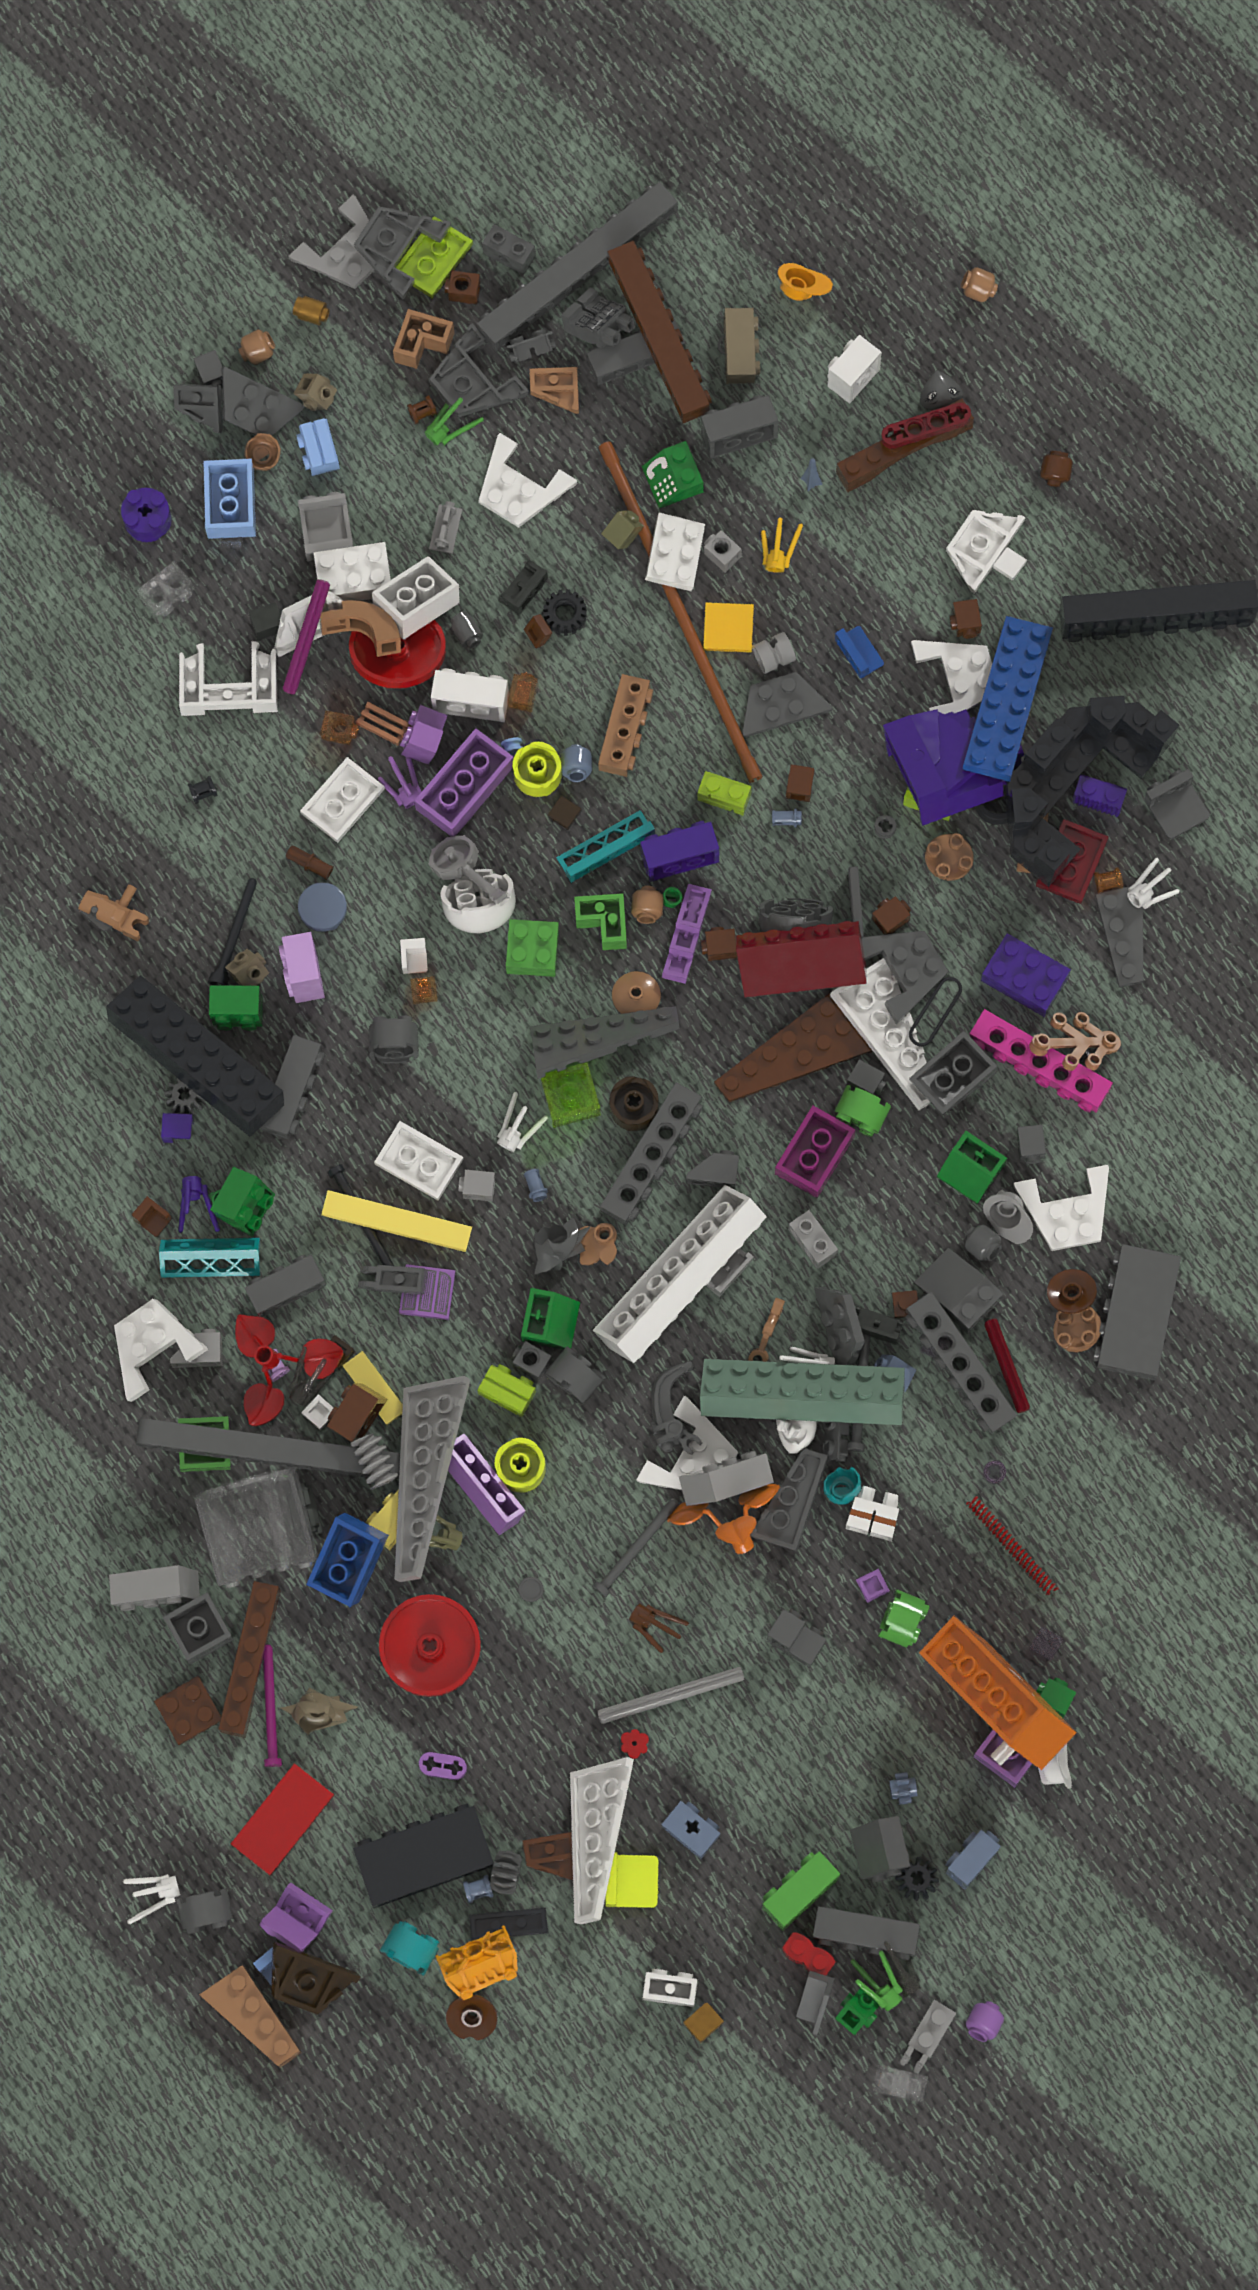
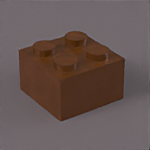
M353 1383L352 1386L348 1385L341 1395L343 1401L340 1406H335L328 1416L330 1422L327 1427L351 1442L364 1437L388 1399L363 1383Z

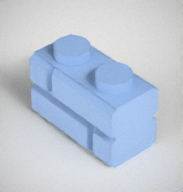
M323 418L314 422L300 424V434H296L299 448H305L306 455L302 456L305 470L310 469L312 476L340 469L327 419Z

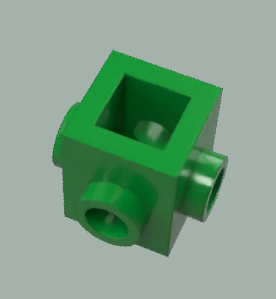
M860 1988L854 1996L849 1993L840 2005L843 2009L835 2019L853 2035H856L863 2026L869 2028L878 2017L874 2012L878 2009L879 2004Z

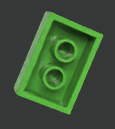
M820 1851L815 1855L812 1852L801 1861L800 1866L802 1868L797 1872L791 1870L782 1879L781 1883L783 1885L778 1890L773 1887L763 1897L762 1909L783 1931L840 1878L838 1870Z

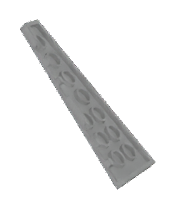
M466 1376L403 1388L395 1580L399 1582L421 1579L470 1384V1379Z

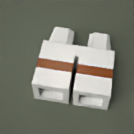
M863 1486L858 1497L854 1499L846 1529L868 1535L872 1516L875 1513L870 1536L892 1542L899 1512L897 1508L898 1495L885 1492L883 1503L880 1504L873 1502L876 1489Z

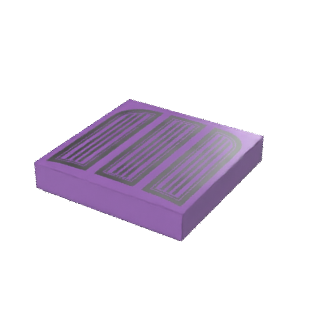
M406 1264V1267L425 1268L427 1270L424 1295L402 1293L399 1314L449 1320L455 1270Z

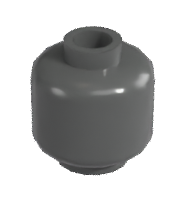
M987 1225L971 1227L965 1234V1249L979 1261H992L1001 1252V1237Z

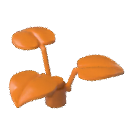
M768 1484L742 1493L738 1501L740 1505H744V1516L731 1522L721 1524L715 1515L706 1508L709 1503L686 1506L685 1502L677 1506L667 1521L676 1525H687L700 1519L703 1514H707L718 1526L715 1532L716 1537L732 1544L735 1553L744 1554L754 1547L750 1534L757 1524L754 1517L748 1516V1510L750 1507L759 1508L768 1503L778 1492L780 1485Z

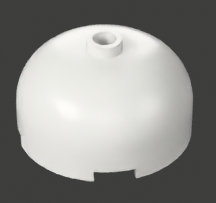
M477 869L475 871L496 889L500 888L502 892L505 891L507 897L499 904H496L494 900H490L487 893L466 875L455 879L448 886L444 885L440 893L444 914L454 927L468 933H485L499 928L511 917L516 903L513 881L507 874L501 876L493 874L492 869ZM475 892H480V896L476 897Z

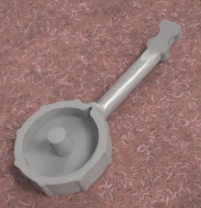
M465 835L447 837L432 849L428 864L431 870L442 880L462 878V876L466 875L487 893L490 900H494L496 904H499L507 897L505 891L502 892L500 888L496 889L472 869L476 866L479 851L476 845Z

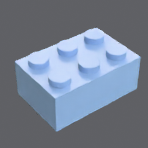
M252 459L204 461L205 529L208 539L256 537L255 486Z

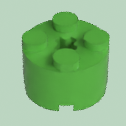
M846 1085L834 1113L838 1120L849 1126L851 1123L859 1126V1132L872 1137L874 1133H879L891 1105L886 1102L884 1107L879 1104L881 1101L879 1097L857 1087L854 1091H851V1086Z
M896 1589L892 1595L895 1596L894 1602H889L880 1625V1629L883 1630L878 1633V1637L907 1648L908 1645L912 1646L913 1643H916L921 1630L917 1628L918 1623L925 1619L929 1605H926L923 1599Z

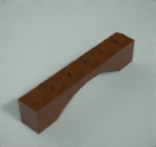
M960 399L952 404L965 402L963 399ZM960 410L956 411V416L964 419V414H961ZM947 413L948 423L950 424L951 418H949V413ZM971 414L969 423L964 427L895 449L886 448L879 441L838 462L836 474L846 491L850 492L871 481L885 469L906 456L935 443L950 440L973 428L974 417ZM934 417L930 421L934 427H941L944 424L943 419L940 417ZM912 424L908 427V431L916 435L921 432V427L917 424ZM902 429L901 434L903 433V438H906L904 435V429ZM892 434L887 438H891L892 441H895L897 435Z
M257 1581L253 1583L220 1720L219 1731L221 1733L246 1738L261 1663L281 1592L279 1586Z

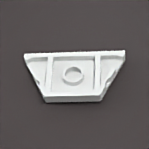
M972 510L947 546L946 552L971 592L975 594L995 562L1025 521L1024 516L1010 517L1003 516V513L993 512L988 514L984 511Z
M328 591L322 612L342 609L341 601L344 600ZM312 595L282 609L274 647L278 657L295 650ZM320 619L313 640L324 636L320 629Z

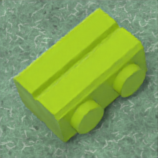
M705 771L697 793L698 801L728 811L733 810L734 813L744 815L751 796L752 786Z
M501 1364L498 1367L491 1365L477 1390L478 1395L523 1417L536 1393V1388L533 1387L534 1382L524 1376H521L519 1379L512 1376V1371Z

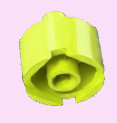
M532 742L525 747H521L516 752L513 759V774L517 787L523 793L532 797L548 796L556 790L562 779V767L560 757L551 745L544 742ZM538 767L541 768V770H538V772L533 771L537 770Z
M526 1438L512 1439L503 1444L495 1456L496 1474L506 1487L513 1492L523 1493L534 1490L545 1476L546 1463L543 1452L532 1440ZM520 1461H524V1465L526 1467H522L521 1470H517L516 1465L514 1464H519Z

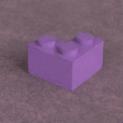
M422 705L419 706L417 712L412 711L408 724L412 726H408L400 743V746L404 747L401 755L429 764L436 754L448 715Z

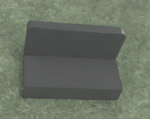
M810 1971L796 2017L815 2023L812 2034L817 2036L835 1978Z

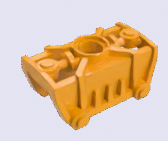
M502 1926V1929L493 1933L488 1931L483 1937L470 1941L459 1948L452 1947L450 1952L441 1956H435L447 1986L463 2000L471 1998L473 1993L503 1979L512 1980L517 1976V1954L505 1926Z

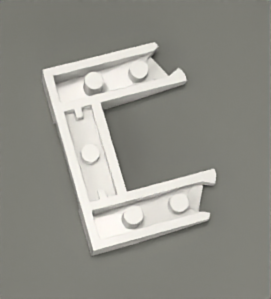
M252 641V682L205 684L203 643L196 645L199 653L186 659L182 652L179 653V708L181 716L205 715V710L253 708V713L278 712L276 650L272 649L271 655L258 651L259 643Z

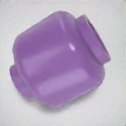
M990 2001L977 2003L973 2006L966 2020V2027L971 2037L978 2041L986 2042L997 2036L1004 2022L999 2006Z

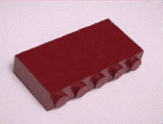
M844 921L829 925L819 924L806 928L794 927L790 931L773 929L767 932H747L742 935H736V952L745 997L867 984V969L859 921Z

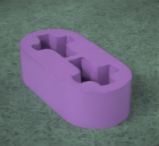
M427 1752L419 1760V1768L427 1776L459 1780L467 1772L465 1761L458 1756ZM429 1757H433L435 1763L442 1765L441 1768L433 1767L431 1771H427V1766L423 1765V1763L428 1761ZM454 1761H457L463 1769L458 1771L457 1775H452V1770L445 1769L444 1766L453 1765Z

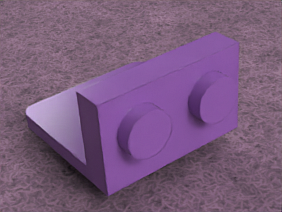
M290 1882L276 1906L262 1919L260 1927L268 1935L276 1937L285 1943L286 1946L302 1953L320 1934L333 1910Z

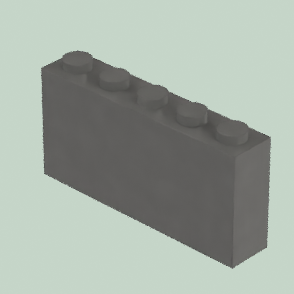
M1122 1244L1120 1251L1115 1250L1112 1265L1117 1266L1116 1274L1110 1275L1108 1289H1112L1111 1299H1105L1103 1313H1107L1106 1323L1101 1322L1099 1330L1101 1333L1100 1337H1103L1101 1347L1096 1346L1093 1358L1094 1361H1098V1369L1156 1381L1181 1256Z

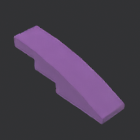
M688 884L677 918L662 978L686 984L712 889Z

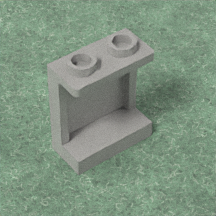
M331 492L322 497L311 495L298 500L307 561L315 560L314 552L353 547L345 493Z

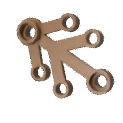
M1058 1012L1053 1015L1050 1024L1053 1028L1061 1030L1071 1038H1049L1046 1034H1037L1029 1044L1031 1052L1037 1056L1046 1055L1050 1048H1075L1062 1061V1065L1066 1070L1073 1071L1079 1064V1059L1088 1048H1098L1095 1053L1089 1054L1085 1060V1065L1088 1069L1096 1070L1100 1066L1105 1054L1109 1055L1119 1050L1121 1041L1115 1033L1101 1031L1092 1025L1086 1013L1078 1012L1073 1019V1025L1093 1036L1086 1037L1066 1023V1016Z

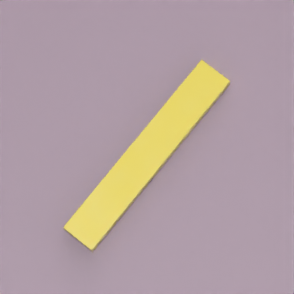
M329 1190L327 1191L321 1216L466 1252L472 1229L471 1226Z

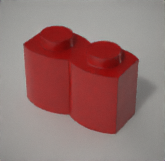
M793 1932L782 1948L788 1959L797 1964L804 1965L808 1972L813 1971L827 1976L835 1965V1960L831 1954L821 1948L814 1947L807 1937L799 1933Z

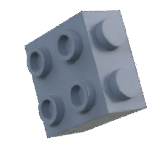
M980 1830L978 1834L973 1831L964 1841L962 1846L965 1849L961 1854L956 1851L947 1861L946 1866L948 1869L946 1874L966 1890L997 1854L1001 1847L998 1844L1000 1840L990 1831L985 1833Z

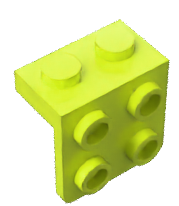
M615 1852L605 1896L606 1907H656L658 1903V1858L656 1856L617 1855V1852Z

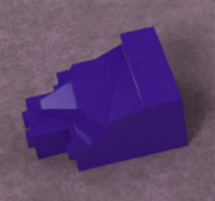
M938 709L909 715L883 725L888 756L893 755L919 808L922 826L1004 796L1003 785H1006L1005 780L962 770L976 723L975 717L970 718L966 709L957 713L949 712L946 714H942ZM1021 745L1015 762L1014 770H1016L1021 765V757L1024 756V752Z

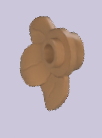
M601 1223L596 1227H590L581 1241L585 1249L584 1252L580 1253L581 1265H593L600 1259L604 1264L609 1265L615 1259L617 1249L614 1243L617 1239V1232L614 1226L609 1223ZM607 1232L609 1237L601 1239V1234Z

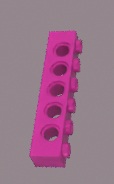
M985 1009L969 1034L983 1051L986 1049L993 1053L992 1057L1001 1063L1009 1062L1014 1065L1016 1072L1024 1076L1027 1073L1036 1078L1035 1082L1042 1087L1048 1088V1086H1051L1057 1090L1056 1093L1065 1100L1071 1098L1077 1101L1078 1106L1086 1112L1090 1113L1092 1110L1097 1113L1111 1090L1113 1082L1081 1064H1078L1073 1071L1066 1070L1062 1065L1066 1055L1053 1048H1050L1044 1056L1033 1054L1029 1048V1044L1033 1039L1031 1035ZM998 1034L1003 1038V1041L1001 1043H994L990 1040V1036ZM1016 1046L1021 1047L1024 1050V1054L1020 1056L1014 1055L1011 1049ZM1042 1059L1046 1065L1042 1068H1037L1033 1065V1060ZM1063 1071L1067 1078L1065 1080H1058L1055 1078L1054 1073ZM1083 1083L1087 1085L1089 1090L1082 1093L1075 1086Z

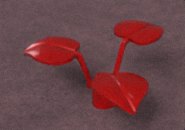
M239 1314L235 1326L238 1348L242 1354L254 1358L258 1364L263 1366L262 1372L268 1383L267 1386L262 1383L255 1384L245 1393L243 1404L249 1425L260 1426L267 1424L275 1419L283 1408L284 1394L281 1390L272 1388L273 1383L268 1372L269 1369H273L279 1364L280 1359L305 1363L304 1370L307 1375L314 1379H324L330 1376L337 1368L343 1357L342 1348L327 1339H313L308 1341L302 1348L304 1358L300 1359L283 1355L269 1347L275 1339V1329L269 1320L259 1316Z

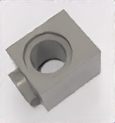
M723 531L716 535L712 534L704 543V554L724 573L742 557V549ZM719 547H724L727 549V552L719 554L715 550Z
M465 1170L464 1177L459 1179V1192H463V1199L493 1201L495 1172Z

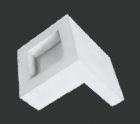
M425 938L400 940L403 974L427 972Z

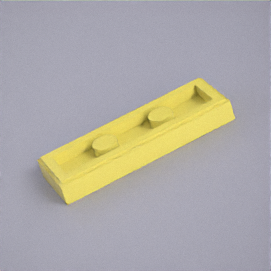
M363 1351L342 1365L354 1383H363L388 1399L378 1414L386 1426L402 1415L403 1404Z

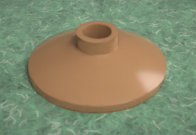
M635 971L624 974L616 981L612 990L613 1004L621 1014L656 1009L661 999L658 983L652 976L644 972ZM635 989L641 992L637 997L632 995V991Z

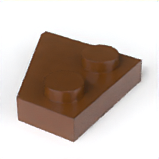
M572 1832L522 1841L527 1867L573 1880Z

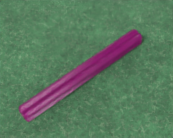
M322 579L316 581L283 685V690L289 694L297 692L330 588V583Z

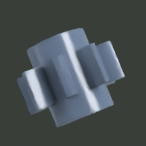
M907 1772L895 1774V1780L889 1781L892 1800L898 1799L899 1805L911 1803V1797L917 1796L915 1777L908 1778Z

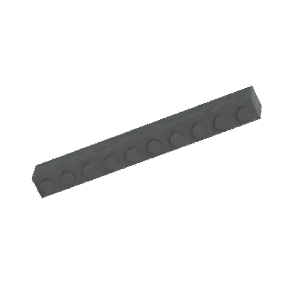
M661 182L655 186H649L641 197L637 200L629 201L623 211L619 214L611 215L607 219L606 224L601 228L593 229L589 233L588 238L582 242L575 243L570 248V252L564 256L557 257L548 269L539 271L531 282L518 287L513 296L500 301L495 310L491 313L483 314L477 323L479 332L497 352L509 340L515 338L609 265L607 251L634 241L636 244L678 211V201Z

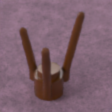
M639 1603L629 1620L635 1623L633 1628L639 1631L662 1653L664 1649L644 1627L648 1629L653 1624L671 1636L680 1639V1634L657 1621L655 1615L688 1626L689 1622L657 1610L649 1604L644 1606Z

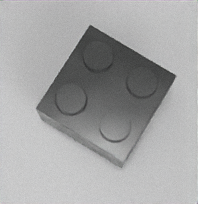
M208 1592L163 1617L189 1665L234 1641Z

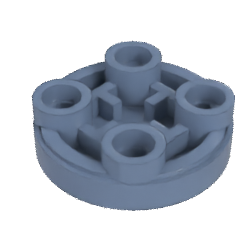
M313 884L302 892L298 900V913L301 921L312 930L320 932L335 930L346 916L347 903L345 896L339 888L332 884Z

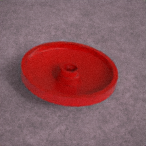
M433 620L404 640L400 637L401 653L377 657L373 641L367 635L358 631H352L349 639V654L352 665L364 679L378 686L407 688L418 685L431 678L435 674V670H439L444 661L446 641L443 630Z
M420 1595L398 1605L384 1622L379 1638L380 1658L389 1677L405 1691L425 1697L445 1695L462 1686L474 1672L481 1651L480 1635L473 1617L458 1602L441 1595Z

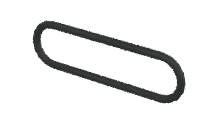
M943 978L909 1031V1038L914 1045L919 1047L927 1046L935 1037L962 993V985L956 978ZM947 980L955 981L959 986L955 998L930 1038L924 1043L917 1042L912 1034L942 984Z

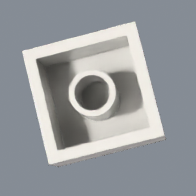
M860 335L855 340L851 339L845 345L843 354L839 358L837 356L834 357L828 365V387L849 404L878 373L881 364V351Z

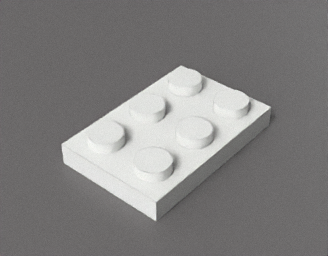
M658 513L645 580L692 591L705 524Z
M347 757L300 812L338 843L385 790V787Z
M399 1121L374 1163L376 1166L439 1201L464 1158Z

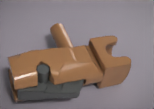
M132 885L127 886L120 901L116 900V902L109 900L107 895L88 890L78 908L83 916L102 931L114 928L135 941H139L140 936L133 926L137 923H142L143 925H148L149 923L148 916L134 909L130 910L127 908L137 890Z

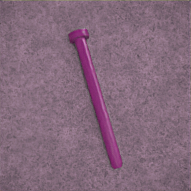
M266 1645L263 1655L268 1759L264 1760V1767L282 1766V1759L278 1758L273 1648L271 1645Z

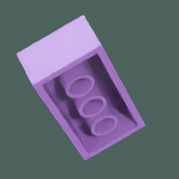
M475 728L414 800L416 810L451 837L456 836L512 770L514 757Z

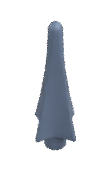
M813 458L810 459L806 471L800 478L806 483L808 492L811 488L822 485L817 472L816 462Z

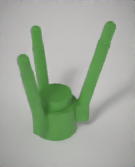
M458 398L448 411L449 406L445 403L433 422L426 428L427 430L424 434L436 446L440 442L446 445L451 439L481 423L484 418L480 417L447 435L449 429L444 423L463 401L462 398Z
M879 1951V1955L892 1983L891 1987L887 1983L880 1988L867 1972L852 1959L850 1961L851 1964L876 1993L858 1979L855 1983L873 1998L881 2008L889 2011L901 2002L903 1998L900 1996V1993L903 1989L897 1983L883 1951Z

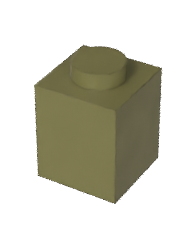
M630 510L619 511L601 534L617 549H625L632 543L644 525L639 522L640 518Z

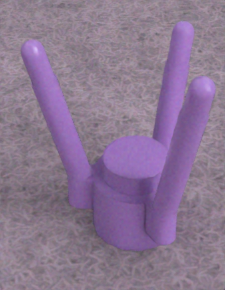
M390 756L388 760L402 785L398 789L400 794L398 795L382 777H378V781L394 797L399 806L404 805L405 809H408L415 805L414 800L422 792L418 785L412 760L406 757L413 786L411 783H406L393 757Z

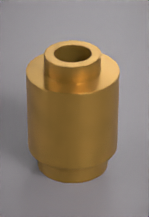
M307 296L303 298L297 297L293 308V315L297 316L298 319L319 326L322 322L327 321L330 312L326 302Z

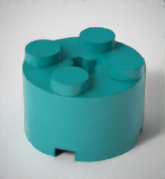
M400 1921L398 1924L395 1923L379 1951L387 1953L386 1956L406 1968L412 1967L417 1970V1974L424 1976L439 1951L437 1947L439 1941L427 1934L426 1936L424 1934H421V1936L416 1934L418 1929L405 1921Z

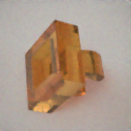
M435 976L410 979L413 1004L438 1001Z

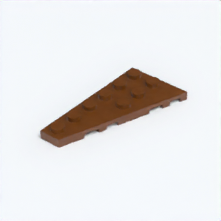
M829 993L714 1081V1084L729 1102H732L758 1091L780 1085L781 1083L803 1077L873 1051Z

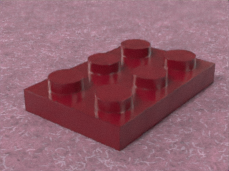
M1063 819L1059 832L1078 846L1080 851L1049 887L1039 879L1036 887L1082 904L1109 836Z

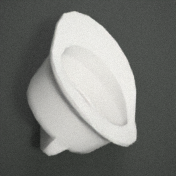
M1067 1744L1042 1770L1039 1769L1043 1784L1064 1783L1068 1789L1071 1788Z

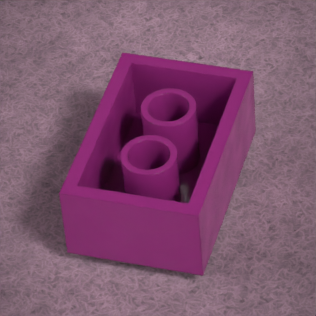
M812 1105L775 1166V1175L818 1199L853 1141L856 1129Z

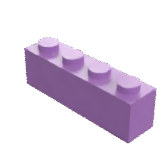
M462 1434L456 1438L448 1472L498 1535H501L518 1524L526 1510L503 1481H501L468 1437Z

